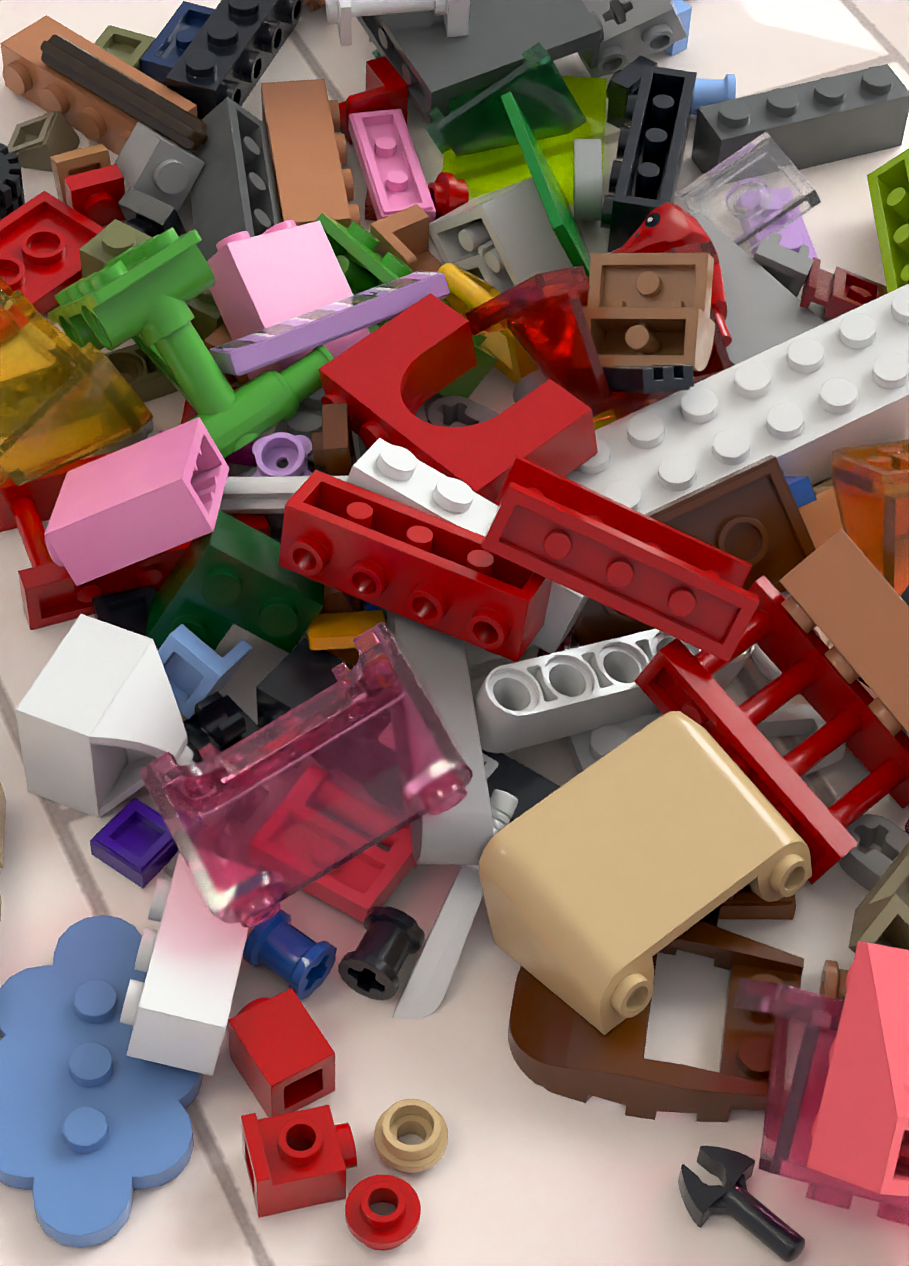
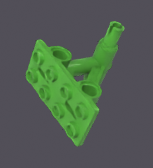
M172 227L160 235L158 234L135 247L129 248L103 265L104 268L97 273L94 272L86 278L83 277L54 295L60 306L47 313V316L52 324L58 322L75 349L87 359L105 347L112 351L132 338L196 410L198 415L189 421L200 417L223 458H226L280 421L286 423L294 418L300 409L299 403L322 388L318 369L334 359V357L323 345L317 346L312 352L282 371L265 370L234 391L190 322L194 315L186 304L215 284L211 268L196 245L202 239L196 229L178 236Z

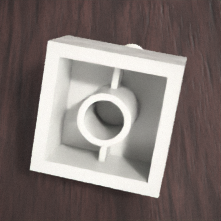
M80 614L15 709L28 792L96 818H101L158 775L165 781L174 779L193 799L200 797L208 790L212 779L192 760L194 753L187 746V734L181 714L153 639Z

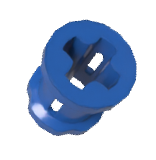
M276 908L267 913L249 934L244 946L243 959L254 967L263 964L289 983V989L292 988L297 997L303 1000L308 998L329 975L336 960L337 948L325 940L318 943L291 925V915L280 908Z

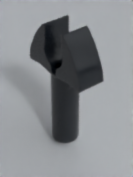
M700 1146L697 1163L710 1174L718 1177L722 1182V1186L703 1183L693 1171L682 1164L678 1179L681 1197L689 1215L698 1227L701 1228L712 1214L730 1215L785 1262L795 1260L802 1253L805 1247L804 1237L747 1191L746 1180L752 1176L755 1165L754 1159L726 1148Z

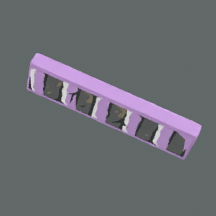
M419 270L210 349L209 352L223 373L241 376L396 317L430 293L438 299H443L447 297L450 291L444 273Z

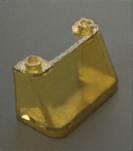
M0 276V486L8 478L16 486H21L136 436L154 417L105 354L90 342L83 348L78 346L38 313L23 293L19 290L13 292Z

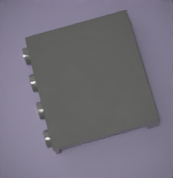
M470 0L468 36L447 37L443 15L435 16L433 11L356 17L381 56H385L408 85V97L430 129L449 122L450 99L579 52L590 69L598 67L600 43L604 40V30L599 17L594 12H589L581 0Z

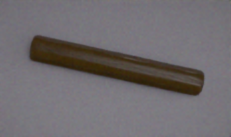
M52 35L48 41L44 40L40 49L43 51L41 56L43 63L188 151H195L200 144L204 145L207 141V125L201 119L60 35Z

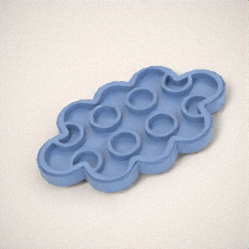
M106 915L87 917L69 926L58 939L54 951L53 965L26 968L9 977L0 988V1182L8 1187L32 1190L36 1218L45 1234L61 1245L77 1248L100 1245L117 1235L129 1219L134 1189L162 1186L178 1177L190 1162L194 1147L191 1120L185 1109L198 1096L202 1084V1073L126 1056L133 1026L119 1022L130 979L145 983L147 973L134 970L142 936L134 925L121 918Z

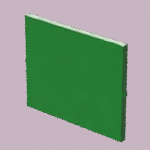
M510 91L501 96L504 107L552 229L588 294L591 256L577 221L574 220V214L569 201Z

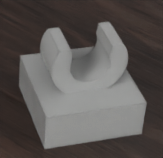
M774 233L769 240L762 237L753 259L797 297L814 262L813 259L808 258L809 247L802 244L797 253L779 245L782 235L779 233Z

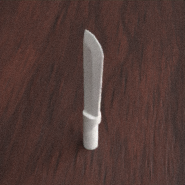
M495 789L490 797L493 836L509 824L518 805L516 797L498 789ZM479 865L460 866L399 997L392 1018H425L431 1015L442 1003L483 896Z

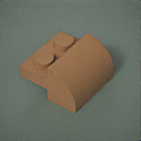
M591 253L587 307H580L576 367L693 365V371H703L711 355L715 333V323L710 319L714 258L709 253Z

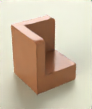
M417 204L370 224V233L380 241L375 251L382 257L387 252H390L414 272L419 270L438 272L442 266L428 251L429 215Z

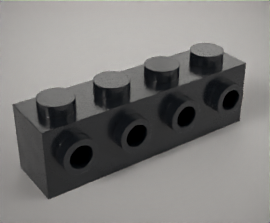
M221 0L167 75V88L196 104L197 118L201 120L227 97L242 106L297 25L303 10V0Z
M644 65L638 95L630 93L628 95L624 125L630 127L621 126L616 159L623 160H613L608 192L615 195H605L600 228L610 229L608 252L622 247L642 225L652 210L666 202L674 204L690 127L697 72Z

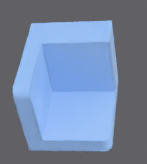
M183 624L170 633L159 648L158 653L180 713L189 720L195 714V705L215 692L221 691L253 647L243 639L224 657H221Z

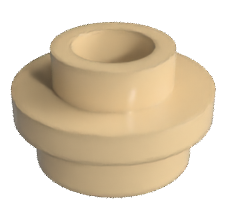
M404 1099L394 1103L379 1117L374 1131L375 1148L380 1158L395 1170L407 1173L425 1171L436 1165L444 1156L448 1145V1128L441 1114L429 1103L419 1099ZM405 1134H416L424 1142L416 1145H407L399 1142L398 1139Z

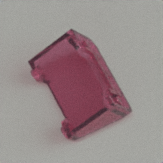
M383 621L352 639L359 651L360 658L352 670L344 662L331 669L338 680L337 683L222 753L210 743L198 750L204 761L192 765H178L174 756L167 752L138 770L211 913L221 921L230 924L240 922L242 927L249 928L269 920L280 910V902L428 812L431 815L441 814L458 805L466 797L467 791L465 787L473 777L472 770L415 663Z

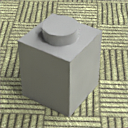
M137 122L114 163L117 164L124 180L129 185L174 207L176 211H179L205 165L203 161L190 151L140 122Z

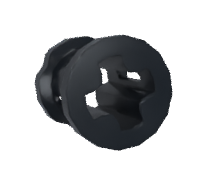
M375 906L364 919V927L367 931L356 950L347 952L338 965V972L342 980L359 994L383 1001L391 999L399 988L397 974L408 954H414L421 948L425 940V934L418 926L416 920L405 912L390 906Z

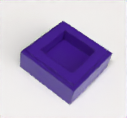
M134 797L90 840L91 854L141 888H144L175 856L179 848L187 840L186 830Z

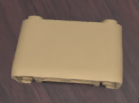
M670 711L658 717L503 827L487 843L479 860V876L494 943L604 1035L626 1018L638 1015L650 1002L654 990L652 956L747 884H750L752 891L759 897L772 902L794 895L812 876L810 851L807 844L707 730L680 711Z

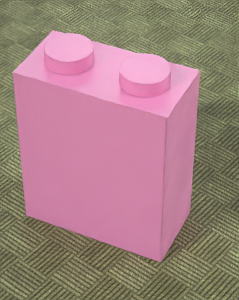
M288 220L278 223L267 229L262 235L250 237L247 231L232 234L216 244L218 252L207 261L215 280L214 286L209 289L232 341L353 296L320 221L296 226L294 220ZM367 327L325 343L323 346L335 358L371 333ZM314 348L247 373L248 377L251 380L265 370L271 371L273 369L280 372L312 352Z
M200 417L67 472L44 535L46 547L52 560L58 566L66 568L76 586L214 531L230 468Z

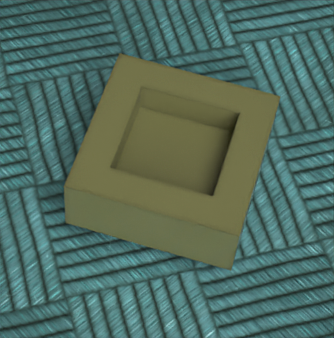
M108 25L94 44L141 71V58L156 38Z

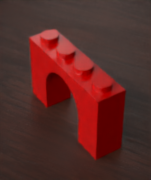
M431 293L318 369L324 391V396L321 398L322 405L347 403L351 429L361 437L367 449L379 438L391 445L403 447L410 451L419 461L447 477L463 481L473 492L492 503L495 502L516 455L566 477L598 453L592 409L551 379L501 414L479 424L464 427H444L427 423L416 417L415 413L426 400L477 365L469 320Z

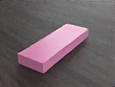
M390 109L349 114L348 129L377 220L417 204L429 215V224L435 221L436 210L402 110Z

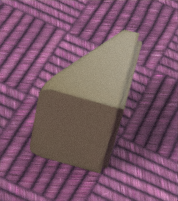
M53 111L17 124L9 141L8 151L9 153L15 152L18 156V162L23 168L53 172L50 157L77 149L80 139L60 111Z

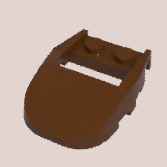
M703 921L697 922L658 952L676 955L677 950L697 954L715 959V967L729 970L718 1072L644 1058L651 1000L638 1015L626 1018L604 1035L525 968L520 967L515 982L510 1011L508 1041L515 1062L522 1072L535 1084L544 1087L551 1093L586 1103L592 1096L626 1105L625 1115L655 1120L657 1111L696 1113L697 1122H728L730 1109L773 1110L771 1124H786L793 1097L792 1080L804 958ZM657 953L654 956H652L654 965V976L657 961Z

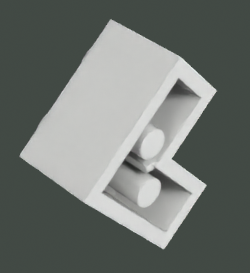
M532 177L474 198L429 224L430 236L444 264L450 262L464 270L479 267L484 280L523 311L535 308L580 281L552 229Z

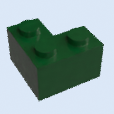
M219 510L214 531L192 540L152 599L145 636L153 639L155 646L160 648L169 634L183 624L215 651L232 625L235 624L290 653L323 608L325 584L313 581L308 577L279 566L281 543Z

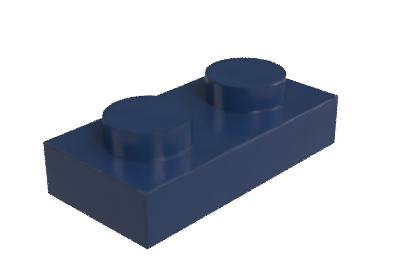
M183 1L141 58V72L152 79L166 83L167 75L215 9Z

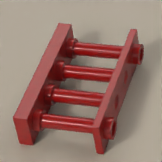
M113 452L0 479V532L18 528L32 568L18 571L24 614L30 630L77 619L80 614L86 616L94 614L92 597L154 585L157 593L192 542L191 540L79 586H76L64 566L60 567L52 560L46 547L45 529L42 522L50 520L67 472ZM227 456L226 458H224V460L226 461V463H227V465H228V456ZM228 514L270 537V526L264 514Z
M516 455L494 502L499 507L482 541V549L722 660L730 661L759 605L757 595L742 589L752 569V564Z
M763 575L747 590L758 596L759 605L729 662L703 650L693 655L679 639L675 638L657 652L635 679V683L663 715L670 711L682 712L704 727L807 844L810 851L812 876L808 881L813 885L859 844L846 830L847 827L887 794H890L902 809L909 805V737L902 730L895 736L889 732L868 707V704L874 698L858 680L850 685L824 655L829 650L828 646L813 630L806 634L781 604L787 598L780 594ZM757 644L782 673L738 706L712 676L750 647ZM800 693L826 723L782 757L756 726ZM846 742V746L868 769L870 774L827 808L801 777Z

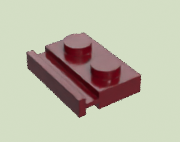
M813 257L814 262L803 284L800 307L808 309L811 302L825 307V317L834 319L888 294L885 285L836 266L834 273L820 269L821 260Z

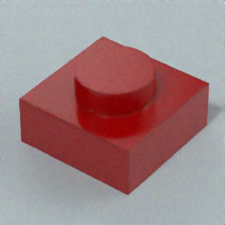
M117 164L64 177L66 204L100 226L109 225L115 219L119 221L126 220L118 204L125 194L124 177Z

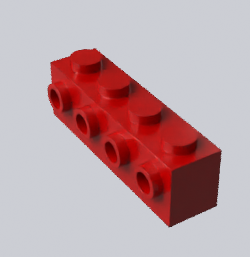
M315 470L285 504L279 566L514 662L519 661L544 625L552 586L551 580L482 549L481 544L485 537L483 535L318 470Z

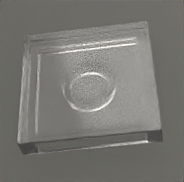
M767 132L676 193L690 215L701 212L746 253L758 246L762 237L768 239L774 233H777L821 203L812 185Z

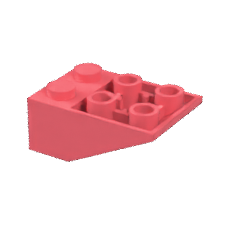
M858 941L854 961L846 977L847 992L837 1035L829 1051V1070L820 1110L812 1126V1144L806 1167L878 1194L909 1196V950Z

